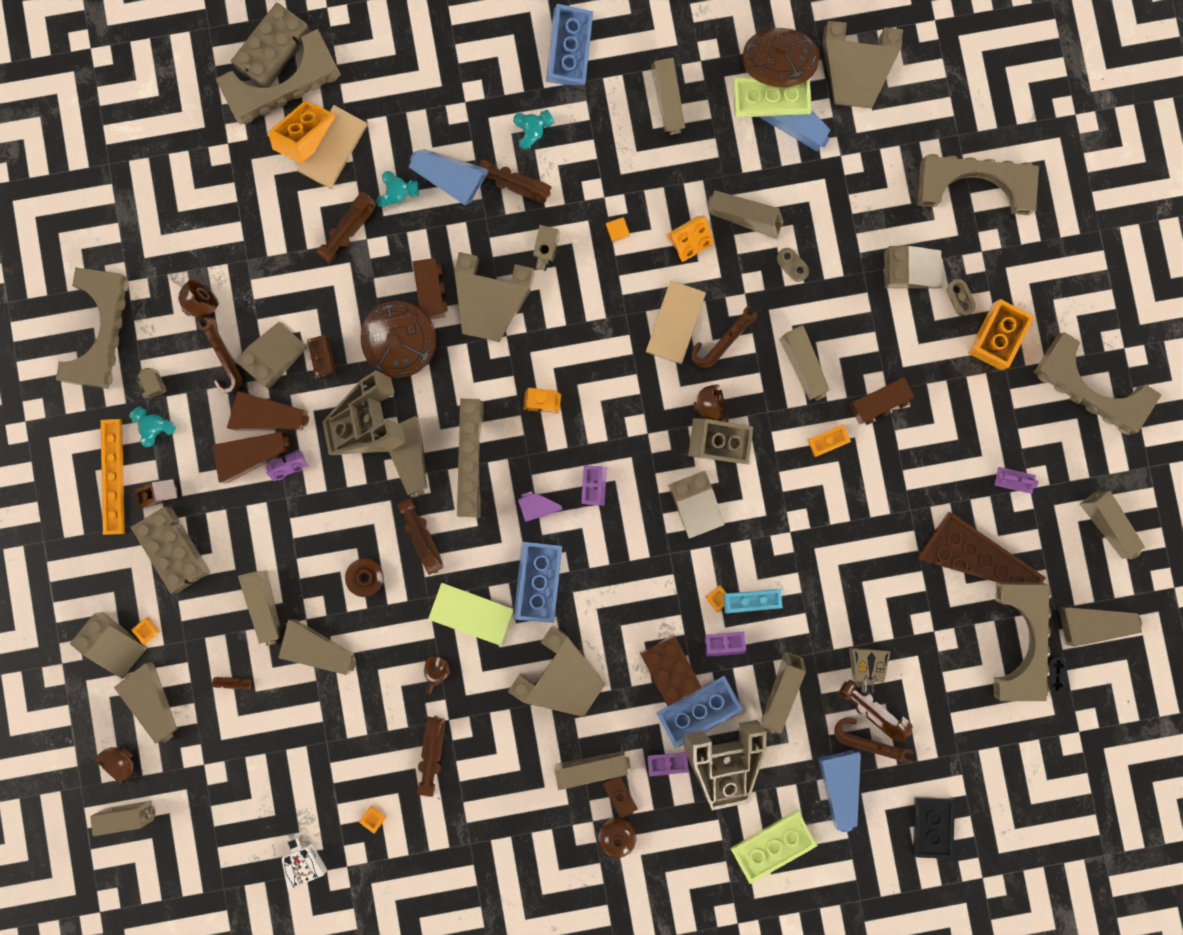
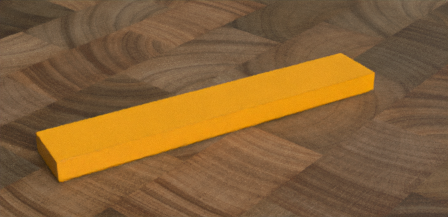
M101 420L103 535L125 534L122 420Z

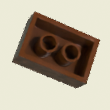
M674 635L639 652L667 706L702 689Z

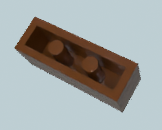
M436 258L412 261L419 308L428 315L430 320L445 318L448 305L447 301L443 300L442 293H445L444 282H440L439 275L442 274L441 263H437Z
M905 377L849 405L859 425L864 422L866 425L877 421L876 416L882 414L885 417L894 412L892 408L899 406L901 409L911 404L909 400L915 397Z

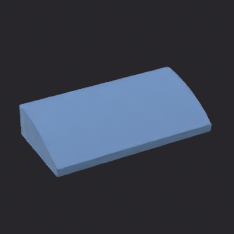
M561 4L555 6L546 82L564 85H585L593 11Z
M522 542L514 619L554 623L562 546Z
M722 676L702 687V689L656 713L671 742L677 748L684 744V734L702 730L705 733L743 712V709L725 676Z

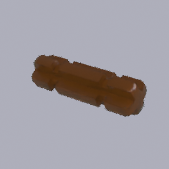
M214 677L212 686L214 688H241L248 690L251 689L252 680L246 678L241 680V678L225 677L223 679V677Z

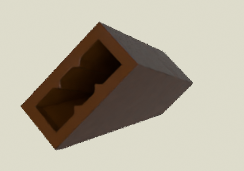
M238 391L227 428L234 431L303 430L308 425L309 416L305 410Z
M283 432L213 444L219 483H229L288 453V447H290L289 437Z

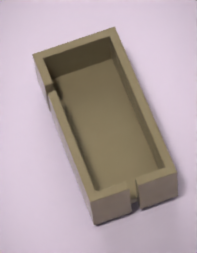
M276 2L231 59V62L239 72L258 86L268 88L299 50L293 37L302 46L301 37L311 31L307 23Z
M163 507L133 525L131 529L171 594L182 591L193 584L192 582L198 581L211 572L183 525H171L180 523L172 507Z

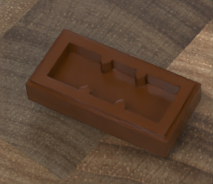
M621 776L608 779L602 783L620 818L638 810Z

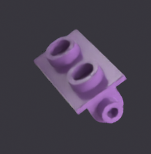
M295 451L286 455L287 462L285 463L282 458L268 463L266 474L273 481L285 478L289 474L301 471L309 466L303 459V452Z
M998 467L994 486L1032 494L1033 488H1037L1039 482L1035 480L1036 475Z

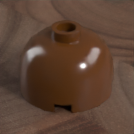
M189 280L182 286L178 300L182 311L186 315L203 318L213 313L219 302L211 290L208 294L203 289L205 285L196 280Z
M719 384L704 387L697 395V401L694 402V410L696 413H699L702 419L722 422L726 420V416H722V411L726 410L722 389L718 390Z
M109 747L93 759L121 786L130 778L134 770V763L130 759L133 755L126 748L120 750L117 747Z
M620 817L609 818L602 824L599 830V846L609 857L623 858L629 855L635 848L637 841L636 830L632 823Z

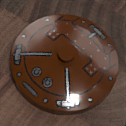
M771 28L758 32L747 41L743 50V65L747 73L758 82L774 87H791L807 81L814 75L819 63V50L814 41L807 35L788 28Z
M391 301L377 306L368 314L361 329V347L365 358L375 370L389 377L404 378L415 375L429 364L434 355L436 332L433 323L421 308L412 303Z

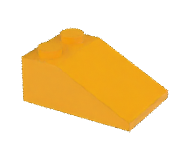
M305 100L268 131L272 149L302 164L317 149L333 122L335 114Z

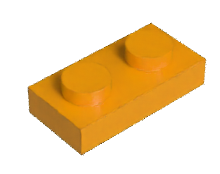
M840 425L807 440L814 457L851 442L844 425Z

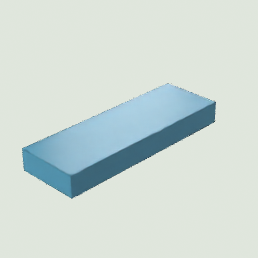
M781 589L723 594L725 613L783 608Z

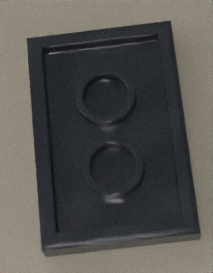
M914 797V857L954 859L955 799Z

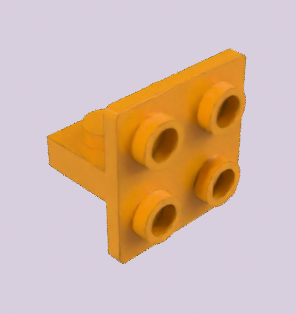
M704 215L697 216L666 234L669 242L677 250L682 262L714 244L707 219Z

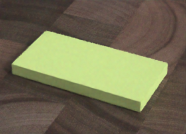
M752 77L733 79L735 118L811 114L810 78L799 85L791 87L765 85Z
M441 583L428 620L501 646L514 609Z
M796 810L732 846L730 849L749 884L818 845L799 811Z

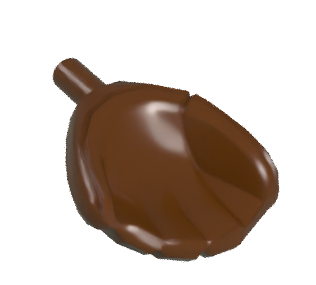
M430 656L425 661L424 676L429 683L427 694H431L433 687L442 683L450 673L449 664L442 657Z

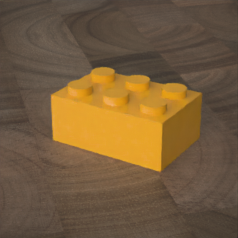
M999 299L992 304L968 354L1001 371L1009 368L1035 316Z

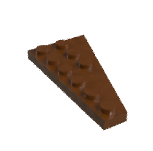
M951 512L946 513L916 558L993 582H1043L1046 578Z

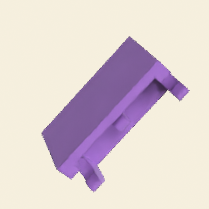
M584 465L581 504L604 506L606 467Z
M744 631L705 635L706 657L744 654L746 652Z
M685 752L651 755L647 758L649 777L689 772Z

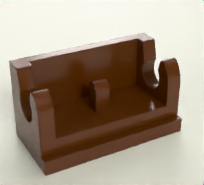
M326 335L307 339L315 379L336 375L329 338Z

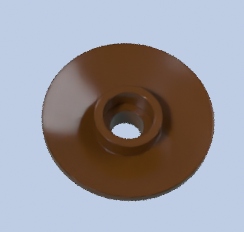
M367 558L358 559L351 563L345 573L347 588L351 593L359 597H369L376 594L384 582V574L380 565L374 560ZM364 574L369 576L368 581L363 580Z

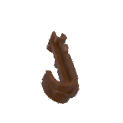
M482 159L480 161L479 167L489 170L485 180L489 178L496 181V186L499 189H504L507 186L509 191L539 203H545L551 195L550 190L552 186L542 181L531 179L516 172L511 174V170L508 167H502L499 170L492 167V164Z
M361 192L352 202L353 206L338 223V229L333 228L330 230L329 235L331 239L326 245H321L316 251L329 264L335 259V252L339 247H346L350 244L349 237H353L374 211L376 202L370 195Z
M747 306L740 318L702 359L697 357V353L702 347V343L698 342L692 350L693 362L700 368H708L714 365L749 324L756 321L757 311L753 315L748 316L751 312V306Z
M204 317L206 322L197 321V326L207 336L231 381V386L227 388L221 380H215L214 383L223 393H235L242 386L243 379L241 373L216 329V321L213 318Z
M412 498L398 503L397 506L401 514L405 515L408 522L405 525V531L412 534L411 540L427 574L438 573V570L444 567L443 561L429 530L424 529L427 525L426 519L418 517L415 511L416 505Z
M849 679L848 682L845 681L838 692L839 696L845 700L853 701L859 714L866 713V718L893 740L902 742L910 736L913 726L904 716L898 721L879 703H873L871 694L859 692L854 681Z
M436 715L434 717H427L421 754L423 761L418 764V770L423 773L417 795L433 797L435 792V784H433L434 775L441 771V765L437 761L441 759L445 719L439 718Z
M840 719L834 727V735L839 743L899 760L901 763L912 762L904 757L905 753L914 754L910 749H901L845 733L842 730L843 724H857L856 719Z

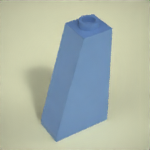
M813 111L811 114L760 116L761 119L817 152L821 146L825 148L830 139L827 136L830 129Z
M426 149L415 151L410 158L411 163L409 165V168L464 205L473 201L489 171L486 168Z
M856 749L818 758L834 827L838 831L841 830V832L851 831L853 827H857L861 755Z

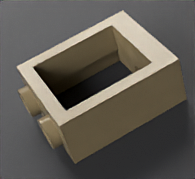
M152 800L109 807L90 816L93 836L141 829L154 820L156 810L152 806Z

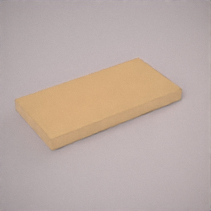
M333 105L330 111L335 114V118L320 144L308 159L302 164L300 163L297 169L299 173L329 189H332L367 127L366 122Z
M670 280L646 353L682 364L706 292Z

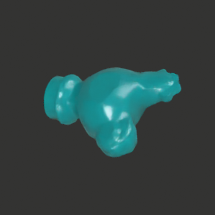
M548 109L541 111L540 116L534 114L524 115L523 113L514 115V124L522 128L525 133L523 139L519 140V146L524 150L530 149L531 145L542 137L543 128L545 126L550 127L554 123V119Z
M385 171L382 174V181L386 185V193L382 196H377L376 203L379 207L385 208L391 204L402 203L407 195H410L412 198L419 196L418 181L410 180L408 183H405L400 177L394 176V173Z
M141 406L135 408L129 415L133 423H138V431L141 435L140 442L146 448L154 445L156 436L161 432H166L167 435L175 433L176 426H174V422L164 420L156 414L146 415L147 410Z

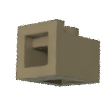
M145 368L139 371L138 377L140 381H138V384L142 391H145L142 393L144 398L152 399L167 392L157 370Z

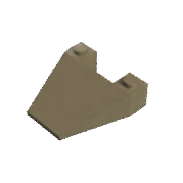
M828 21L823 32L822 51L834 104L872 109L901 49L903 29L884 27L879 36L878 45L845 41L847 23Z
M459 252L454 271L462 334L500 342L531 291L534 268L515 264L511 283L476 275L479 265L478 256Z
M375 370L361 379L324 419L322 423L329 455L392 451L406 443L402 426L388 419L384 420L380 402L395 394L391 377Z
M552 625L541 643L555 652L556 655L536 684L522 674H519L508 690V693L526 704L584 717L605 686V683L569 636Z
M758 720L739 723L738 741L713 746L703 730L684 734L685 753L711 810L749 802L766 751L767 731Z

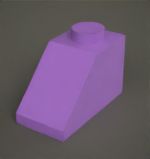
M532 491L522 494V498L518 500L525 522L562 510L561 505L537 493L533 494Z

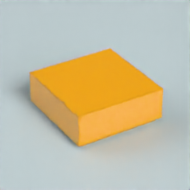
M624 217L606 223L612 242L630 236Z
M721 585L705 596L716 612L724 607L723 594L726 592Z
M146 617L131 630L143 645L160 633L149 617Z
M371 805L359 823L374 834L387 816Z

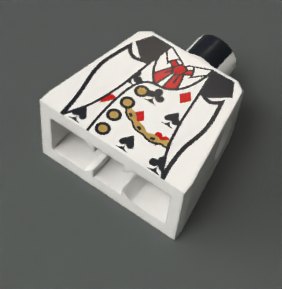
M298 837L287 841L290 852L282 857V864L288 890L321 877L326 873L327 868L312 844L302 847Z

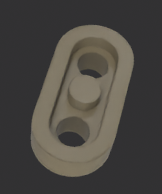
M781 249L776 257L779 266L793 281L801 282L805 280L809 274V268L793 249ZM785 254H788L790 256L789 260H786L784 258ZM797 268H801L803 273H797Z
M955 279L950 282L946 291L956 313L960 316L972 314L976 304L967 284L961 279ZM954 287L958 288V293L953 291ZM962 304L966 305V310L962 309Z

